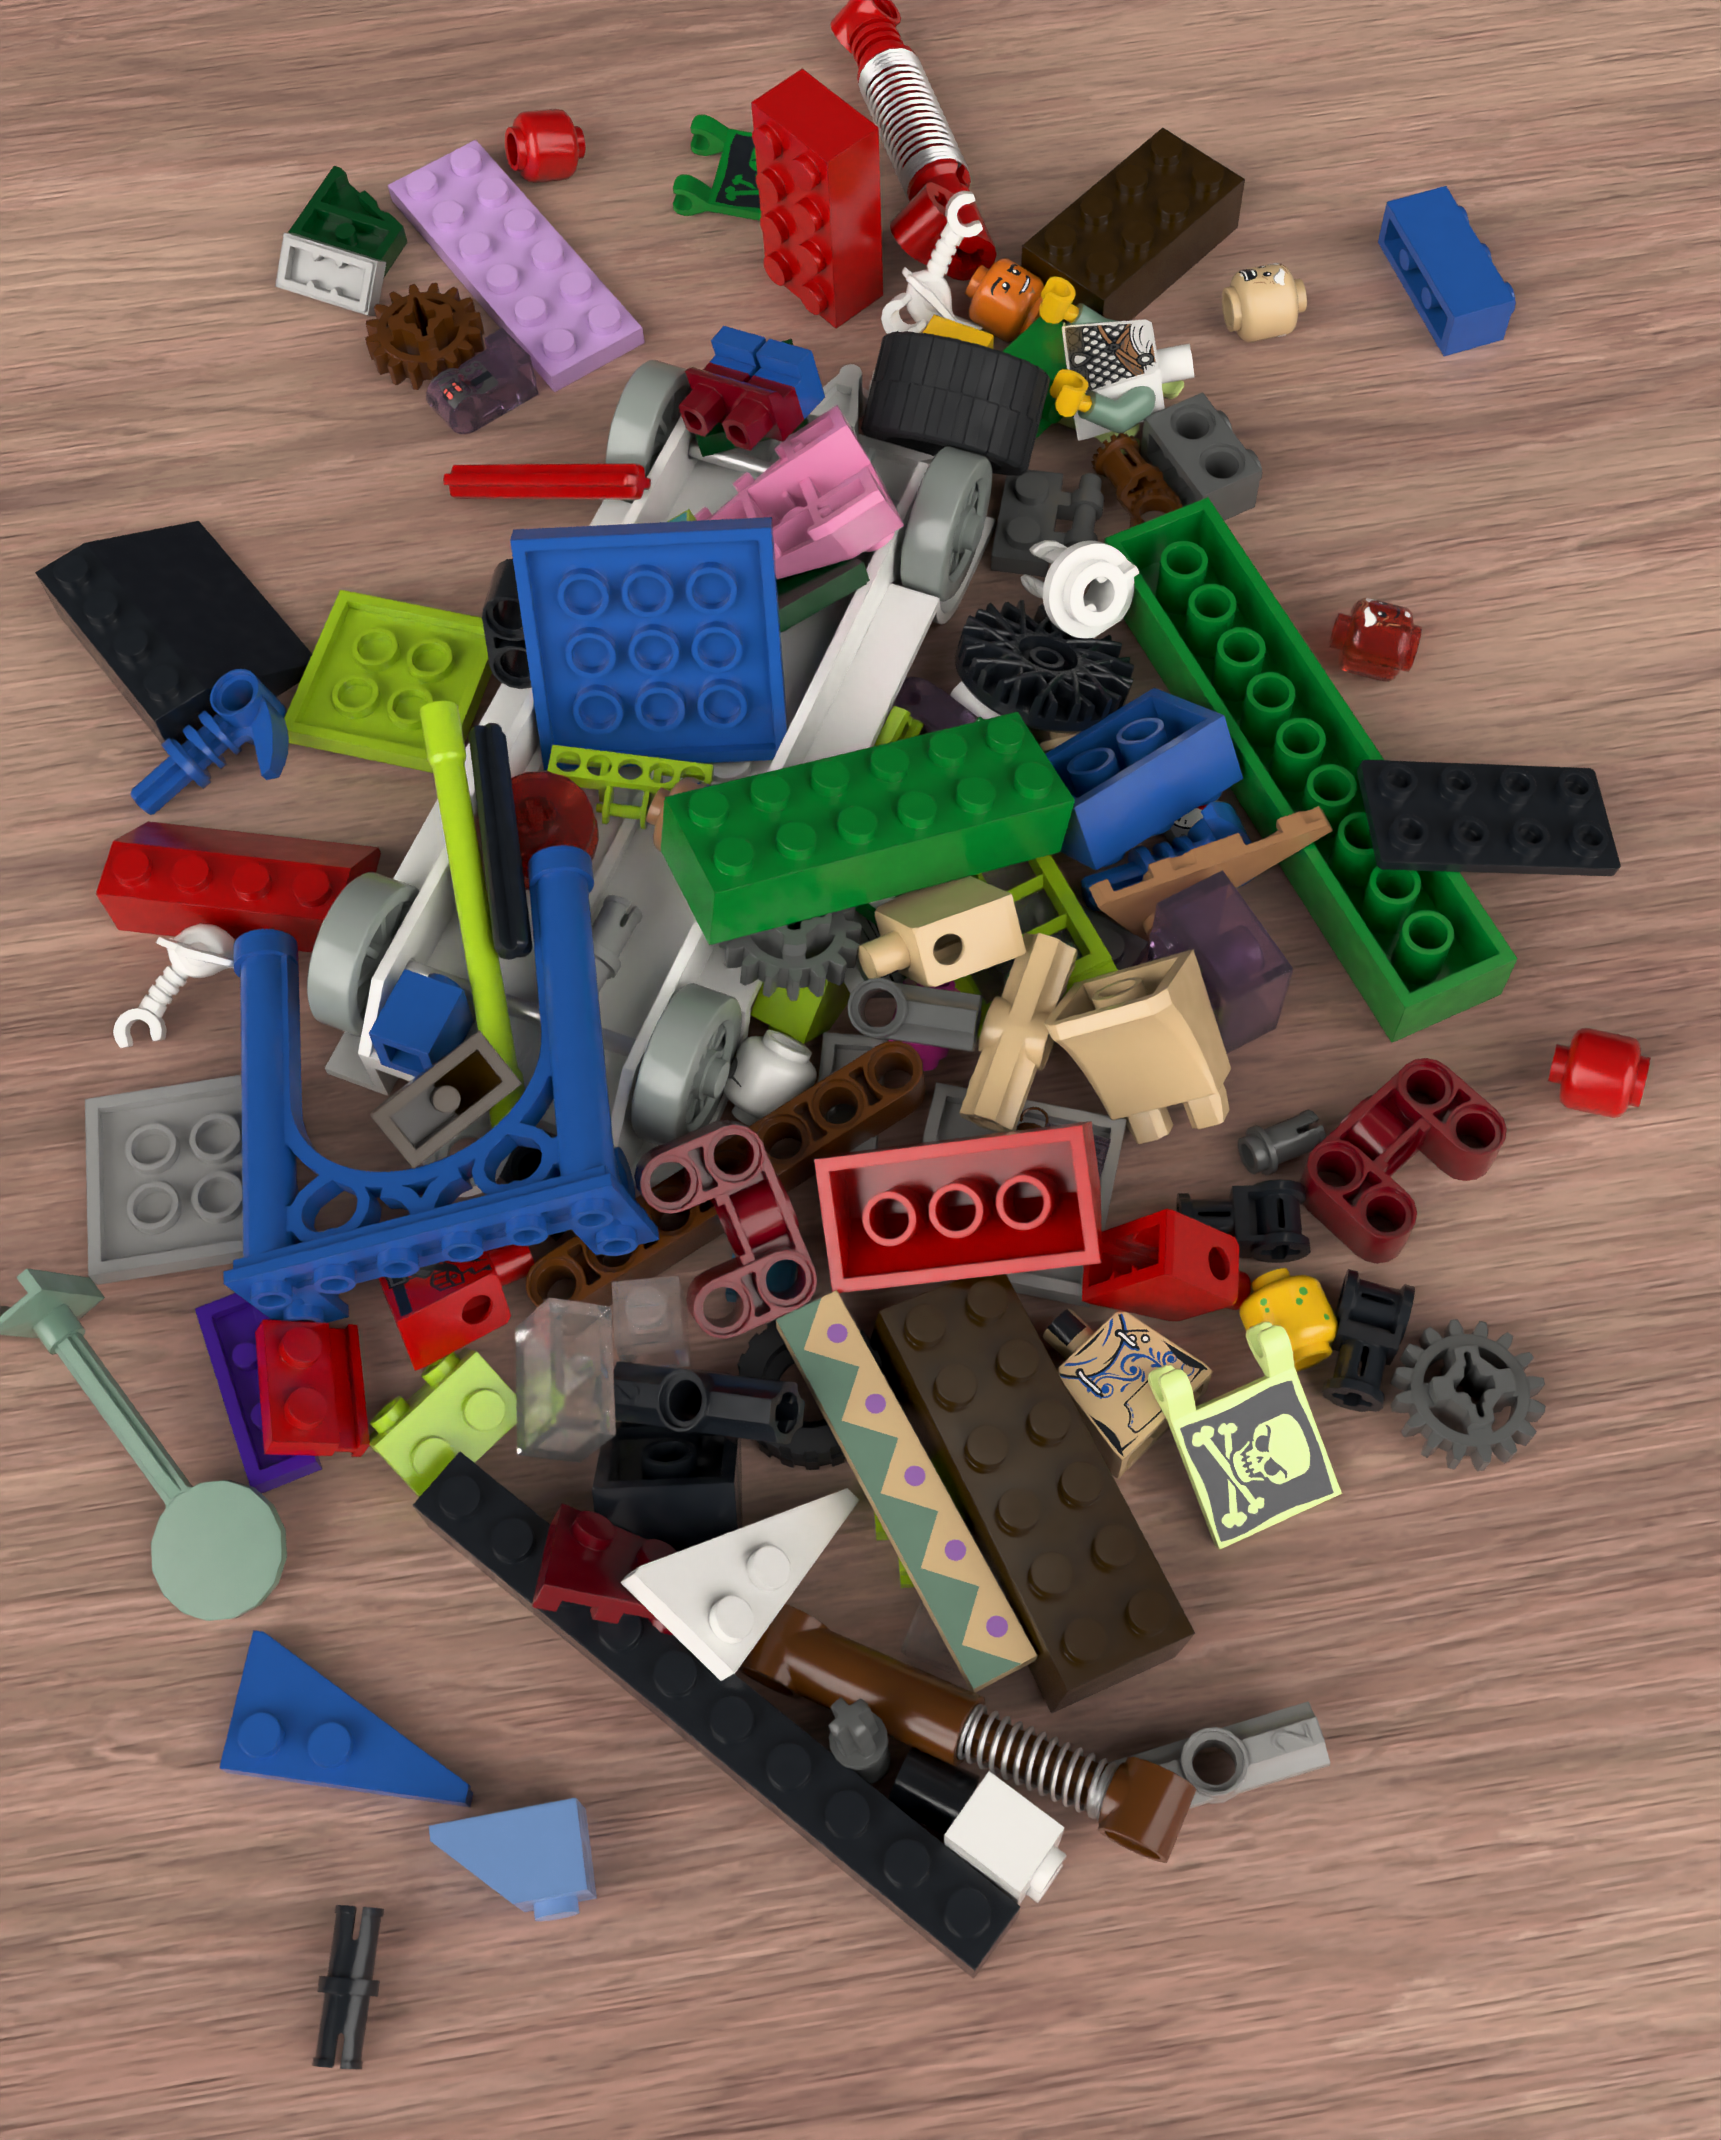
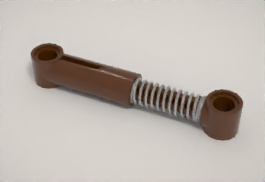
M784 1604L738 1668L751 1679L778 1693L795 1699L804 1697L830 1710L831 1705L841 1697L848 1705L861 1698L867 1702L871 1712L881 1718L887 1729L888 1736L954 1766H959L965 1758L969 1764L977 1761L980 1769H985L989 1766L991 1773L994 1775L1001 1772L1005 1780L1013 1777L1015 1785H1021L1025 1782L1027 1790L1031 1791L1037 1788L1040 1796L1050 1793L1051 1800L1054 1802L1062 1798L1065 1807L1071 1806L1074 1803L1076 1812L1085 1811L1089 1818L1097 1819L1099 1823L1097 1830L1109 1840L1138 1855L1157 1862H1168L1197 1790L1186 1779L1147 1760L1127 1757L1126 1762L1116 1765L1115 1762L1108 1764L1107 1759L1104 1758L1097 1763L1095 1762L1094 1753L1089 1754L1087 1758L1083 1757L1081 1747L1072 1752L1070 1742L1060 1747L1058 1737L1052 1738L1049 1742L1047 1741L1046 1732L1040 1733L1038 1737L1035 1736L1033 1726L1024 1731L1022 1721L1016 1722L1012 1726L1010 1716L1004 1717L1002 1721L999 1720L998 1711L992 1712L989 1716L985 1706V1697L837 1634L814 1617L787 1604Z

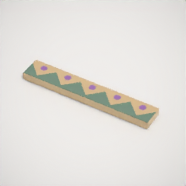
M836 1290L776 1319V1328L969 1690L976 1693L1034 1662L1037 1654L838 1291Z

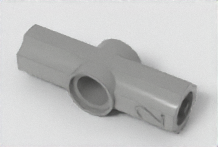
M1309 1701L1223 1728H1203L1192 1734L1190 1738L1128 1756L1144 1759L1162 1766L1190 1782L1197 1790L1189 1809L1207 1803H1224L1237 1794L1330 1766L1325 1740ZM1216 1747L1228 1753L1235 1767V1773L1231 1779L1220 1785H1211L1197 1777L1192 1762L1199 1751L1205 1748ZM1127 1757L1112 1762L1118 1765L1126 1762Z

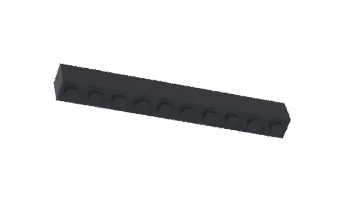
M459 1452L412 1505L428 1527L974 1979L1018 1918L1021 1906L856 1772L839 1763L830 1751L739 1677L733 1674L720 1681L674 1635L661 1633L652 1625L649 1618L623 1613L618 1624L594 1620L591 1616L590 1606L566 1601L560 1603L556 1612L533 1608L532 1602L550 1524L462 1452Z

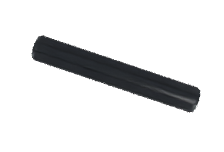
M499 724L477 725L469 733V743L494 949L502 959L511 960L516 957H526L531 953L533 946L506 735L502 732V727Z

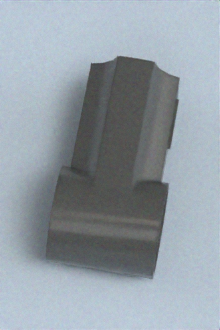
M871 978L859 983L851 992L848 1000V1016L856 1029L878 1040H894L974 1052L980 1028L983 996L894 983L883 978ZM879 992L891 993L897 1002L895 1018L884 1027H872L865 1017L867 1001Z

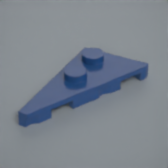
M253 1630L219 1769L230 1774L471 1807L473 1792L470 1790L471 1786L265 1632Z

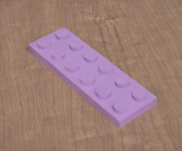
M477 140L388 185L392 202L554 392L645 343L641 325Z

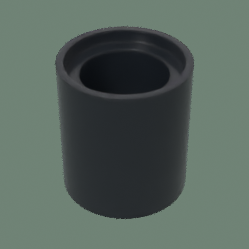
M911 1747L888 1799L913 1820L945 1835L975 1792L980 1776Z

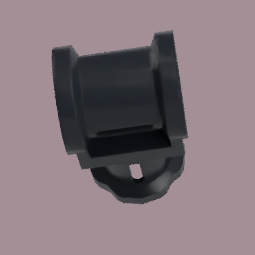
M1279 1179L1268 1180L1254 1185L1232 1186L1229 1199H1191L1188 1193L1177 1194L1176 1211L1235 1237L1239 1244V1258H1254L1267 1263H1284L1302 1259L1311 1252L1309 1238L1302 1235L1300 1205L1306 1200L1305 1186L1299 1182Z
M1347 1270L1335 1310V1317L1339 1327L1336 1337L1331 1344V1349L1338 1351L1333 1378L1324 1382L1322 1390L1323 1396L1333 1404L1359 1412H1376L1383 1409L1385 1394L1380 1391L1385 1365H1391L1403 1340L1413 1306L1414 1286L1404 1284L1399 1290L1360 1279L1358 1271ZM1360 1361H1361V1362H1362V1367H1361L1360 1375L1358 1376L1357 1371H1358L1359 1363H1360Z

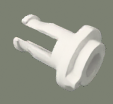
M1054 540L1041 541L1029 549L1032 555L1051 563L1044 582L1031 575L1024 574L1020 577L1022 585L1029 593L1043 599L1044 608L1049 619L1060 630L1077 638H1095L1123 619L1132 602L1134 576L1139 574L1137 566L1129 562L1119 550L1099 541H1082L1067 548ZM1090 583V588L1088 589L1087 593L1084 595V590H1085L1087 584Z

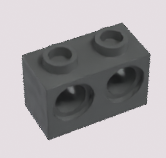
M1203 392L1151 414L1144 419L1140 455L1147 463L1160 469L1163 473L1164 481L1175 495L1179 496L1182 507L1209 497L1224 521L1255 507L1259 483L1262 479L1260 461L1257 455L1251 449H1246L1233 433L1231 423L1226 414L1221 410L1217 411Z

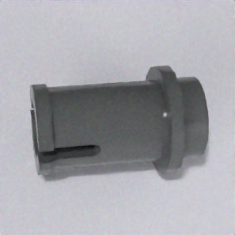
M1308 1109L1295 1117L1265 1129L1258 1125L1248 1128L1246 1136L1238 1140L1239 1155L1246 1169L1251 1174L1261 1172L1268 1176L1277 1172L1279 1164L1311 1152L1316 1145L1326 1138L1323 1125L1311 1130L1309 1129L1310 1124L1319 1120L1318 1116Z

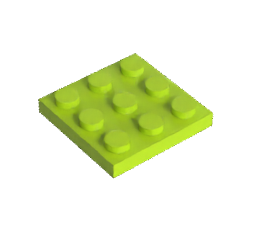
M340 590L284 719L288 729L289 743L433 773V769L428 762L420 709L422 706L434 701L446 700L456 703L458 705L465 743L492 674L482 618Z

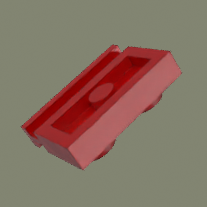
M263 1319L255 1332L264 1454L332 1456L334 1452H351V1457H362L370 1446L358 1325L348 1324L345 1329L329 1328V1323Z

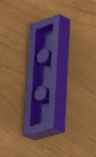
M236 1293L195 1308L249 1485L256 1488L262 1494L322 1470L318 1456L264 1454L255 1332L263 1319H271Z

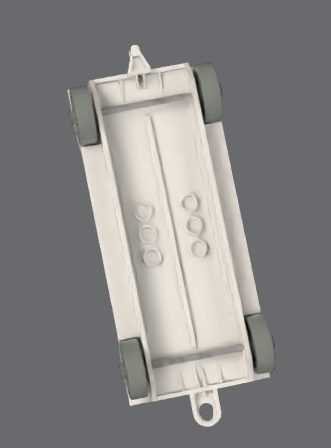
M649 360L633 373L620 396L609 431L605 464L638 463L642 465L645 470V477L651 479L650 489L644 490L642 498L639 500H603L590 526L667 522L690 509L693 515H696L704 507L708 508L713 515L738 494L733 486L737 479L748 472L755 480L780 459L774 448L782 442L769 439L758 442L751 451L739 447L702 457L696 440V434L686 429L679 410V404L692 391L685 373L687 369L658 360ZM848 364L843 366L839 374L823 387L825 398L808 415L809 423L838 405L883 481L904 526L896 530L893 538L880 549L872 552L864 551L855 557L864 562L870 579L866 585L781 633L788 731L773 760L704 763L714 765L711 786L873 747L931 623L945 624L953 616L996 528V519L986 517L992 485V468L987 457L951 446L944 447L935 456L859 434V419L864 416L865 404L863 402L862 370L857 365ZM502 683L479 725L484 726L488 723L499 724L502 727V732L506 735L533 946L531 953L526 957L506 960L499 956L518 1067L523 1074L526 1089L535 1072L541 1047V1023L528 861L536 852L547 847L559 845L577 847L587 852L592 859L594 887L589 893L592 925L608 895L620 896L631 902L625 914H629L632 907L637 906L643 916L619 956L621 967L614 978L606 979L599 992L614 1148L620 1147L624 1152L631 1169L634 1186H636L634 1179L636 1165L645 1153L659 1145L720 1120L729 1100L723 1089L729 1076L731 1064L742 1042L748 1037L750 1008L762 985V981L757 979L746 986L741 984V967L727 968L724 964L726 949L720 948L719 943L708 944L663 854L655 848L653 843L654 825L648 823L646 829H641L640 820L613 816L610 817L607 825L602 824V813L596 812V804H603V802H599L598 790L548 784L547 770L544 771L532 687L517 689ZM468 743L465 749V769L485 876L470 743ZM639 766L621 767L619 774L625 779H635L642 774V769ZM590 768L588 770L592 774L599 776L601 768ZM567 769L562 771L571 772L576 769ZM654 770L650 774L651 779H653ZM663 776V783L669 782L673 777ZM614 787L613 803L641 807L644 790ZM438 799L393 879L378 873L368 872L351 881L338 895L320 927L308 969L307 996L313 1016L322 1024L344 1031L325 1067L327 1074L387 1096L391 1093L398 1078L411 1081L415 1077L381 1065L369 1036V1031L404 969L424 976H428L431 973L441 974L455 981L464 989L474 1019V1023L465 1040L478 1031ZM553 1099L546 1113L535 1127L557 1135ZM489 1111L423 1161V1166L448 1157L451 1147L458 1140L468 1137L480 1139L492 1129ZM510 1154L500 1163L496 1171L495 1181L501 1174ZM666 1162L656 1167L651 1174V1188L683 1168L681 1164ZM473 1177L469 1179L473 1189L462 1193L459 1197H470L482 1193L476 1186Z

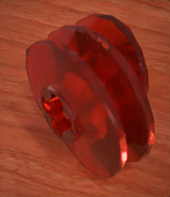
M549 771L525 772L511 778L525 890H529L528 861L532 855L544 848L559 845L573 846L584 850L590 855L592 860L594 859L599 842L598 823L587 795L569 778Z

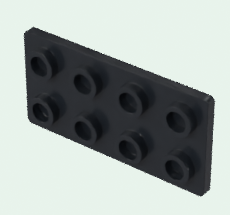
M1363 760L1357 769L1375 860L1380 869L1614 876L1621 867L1597 776L1591 768Z

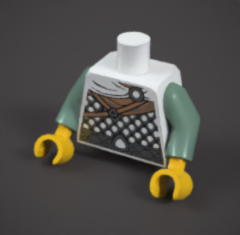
M1050 277L1041 292L1043 300L1039 306V312L1042 319L1047 323L1056 324L1063 319L1067 321L1066 326L1062 327L1067 369L1058 371L1049 392L1053 398H1057L1055 407L1060 415L1064 417L1074 416L1078 441L1111 431L1125 433L1138 423L1144 422V419L1151 414L1165 409L1162 384L1194 378L1190 343L1156 350L1152 322L1146 319L1131 321L1112 320L1103 317L1083 303L1075 306L1071 304L1076 295L1072 284L1061 277Z

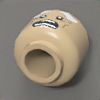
M1281 263L1238 271L1232 277L1230 287H1225L1222 293V309L1228 330L1230 332L1236 331L1242 340L1250 343L1288 335L1295 329L1298 313L1305 312L1307 307L1306 290L1302 279H1294L1290 270Z

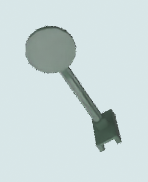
M26 1268L16 1278L27 1291V1294L12 1307L0 1306V1335L39 1338L50 1354H58L164 1501L166 1508L159 1517L151 1541L152 1571L163 1595L182 1613L205 1621L238 1618L262 1605L279 1584L287 1559L286 1529L275 1506L256 1488L232 1480L203 1482L192 1486L84 1338L86 1330L79 1319L105 1298L90 1277Z

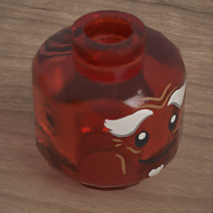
M1362 598L1356 601L1349 615L1337 614L1329 641V648L1339 650L1338 664L1342 671L1383 682H1390L1398 676L1400 671H1410L1418 650L1422 627L1414 625L1413 613L1406 607Z

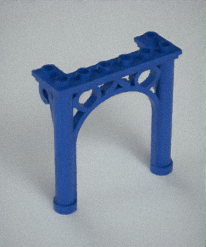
M551 846L536 852L528 861L541 1023V1047L535 1072L526 1090L511 1111L483 1137L451 1156L416 1167L415 1169L390 1172L356 1170L334 1163L318 1153L307 1135L302 1112L298 943L290 934L274 929L252 930L240 935L235 940L233 945L234 972L240 977L243 1258L233 1260V1269L223 1271L224 1285L271 1320L328 1323L349 1317V1305L339 1298V1294L352 1290L357 1283L381 1277H408L418 1272L420 1267L444 1261H472L479 1258L484 1251L512 1244L518 1246L535 1245L546 1240L548 1235L572 1230L595 1255L603 1254L607 1256L625 1255L634 1251L640 1244L659 1240L658 1227L635 1200L634 1181L627 1158L620 1147L614 1148L589 902V893L594 887L592 859L587 852L573 846ZM554 1099L557 1136L551 1138L543 1129L535 1126L542 1119ZM517 1146L541 1150V1163L530 1177L522 1181H513L509 1184H496V1171L500 1163ZM297 1157L317 1175L300 1192L297 1184ZM472 1177L476 1186L485 1194V1196L452 1204L462 1193L473 1189L469 1180ZM343 1191L357 1197L356 1211L346 1224L338 1228H329L322 1232H318L314 1228L315 1217L319 1210ZM377 1198H380L391 1209H405L409 1211V1215L380 1222L382 1208Z

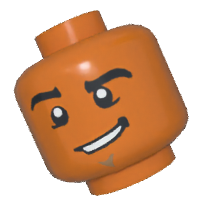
M1007 258L998 260L990 269L981 265L974 273L965 291V295L972 299L969 306V317L974 323L982 326L983 329L1005 342H1013L1041 316L1039 306L1043 300L1041 292L1044 284L1039 277Z

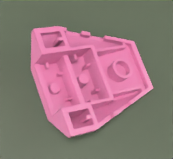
M838 405L790 435L784 442L774 448L780 459L755 480L748 472L737 479L733 486L738 494L712 515L709 509L704 507L694 515L697 521L772 517L776 579L853 559L864 551L872 552L878 550L893 538L896 530L904 526L883 481Z

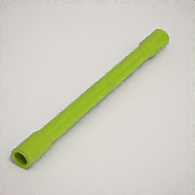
M441 700L422 706L420 717L428 762L434 773L477 1028L522 1083L488 1110L491 1128H494L511 1111L526 1089L523 1074L517 1063L498 952L494 949L488 893L465 769L466 750L458 705L452 701Z

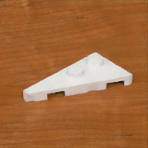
M848 1488L639 1566L627 1574L620 1583L722 1681L736 1673L856 1506L859 1499Z

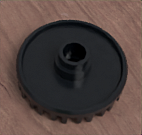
M1020 600L1017 607L1009 602H1005L1001 612L992 603H989L986 610H977L975 618L969 615L966 624H964L955 653L957 672L965 687L977 700L999 715L1018 712L1028 727L1049 732L1080 733L1097 724L1125 705L1134 680L1131 678L1134 665L1130 663V657L1119 658L1122 649L1121 642L1112 641L1111 635H1107L1102 639L1071 636L1052 623L1043 604L1038 606L1034 619L1029 617L1025 612L1024 600Z

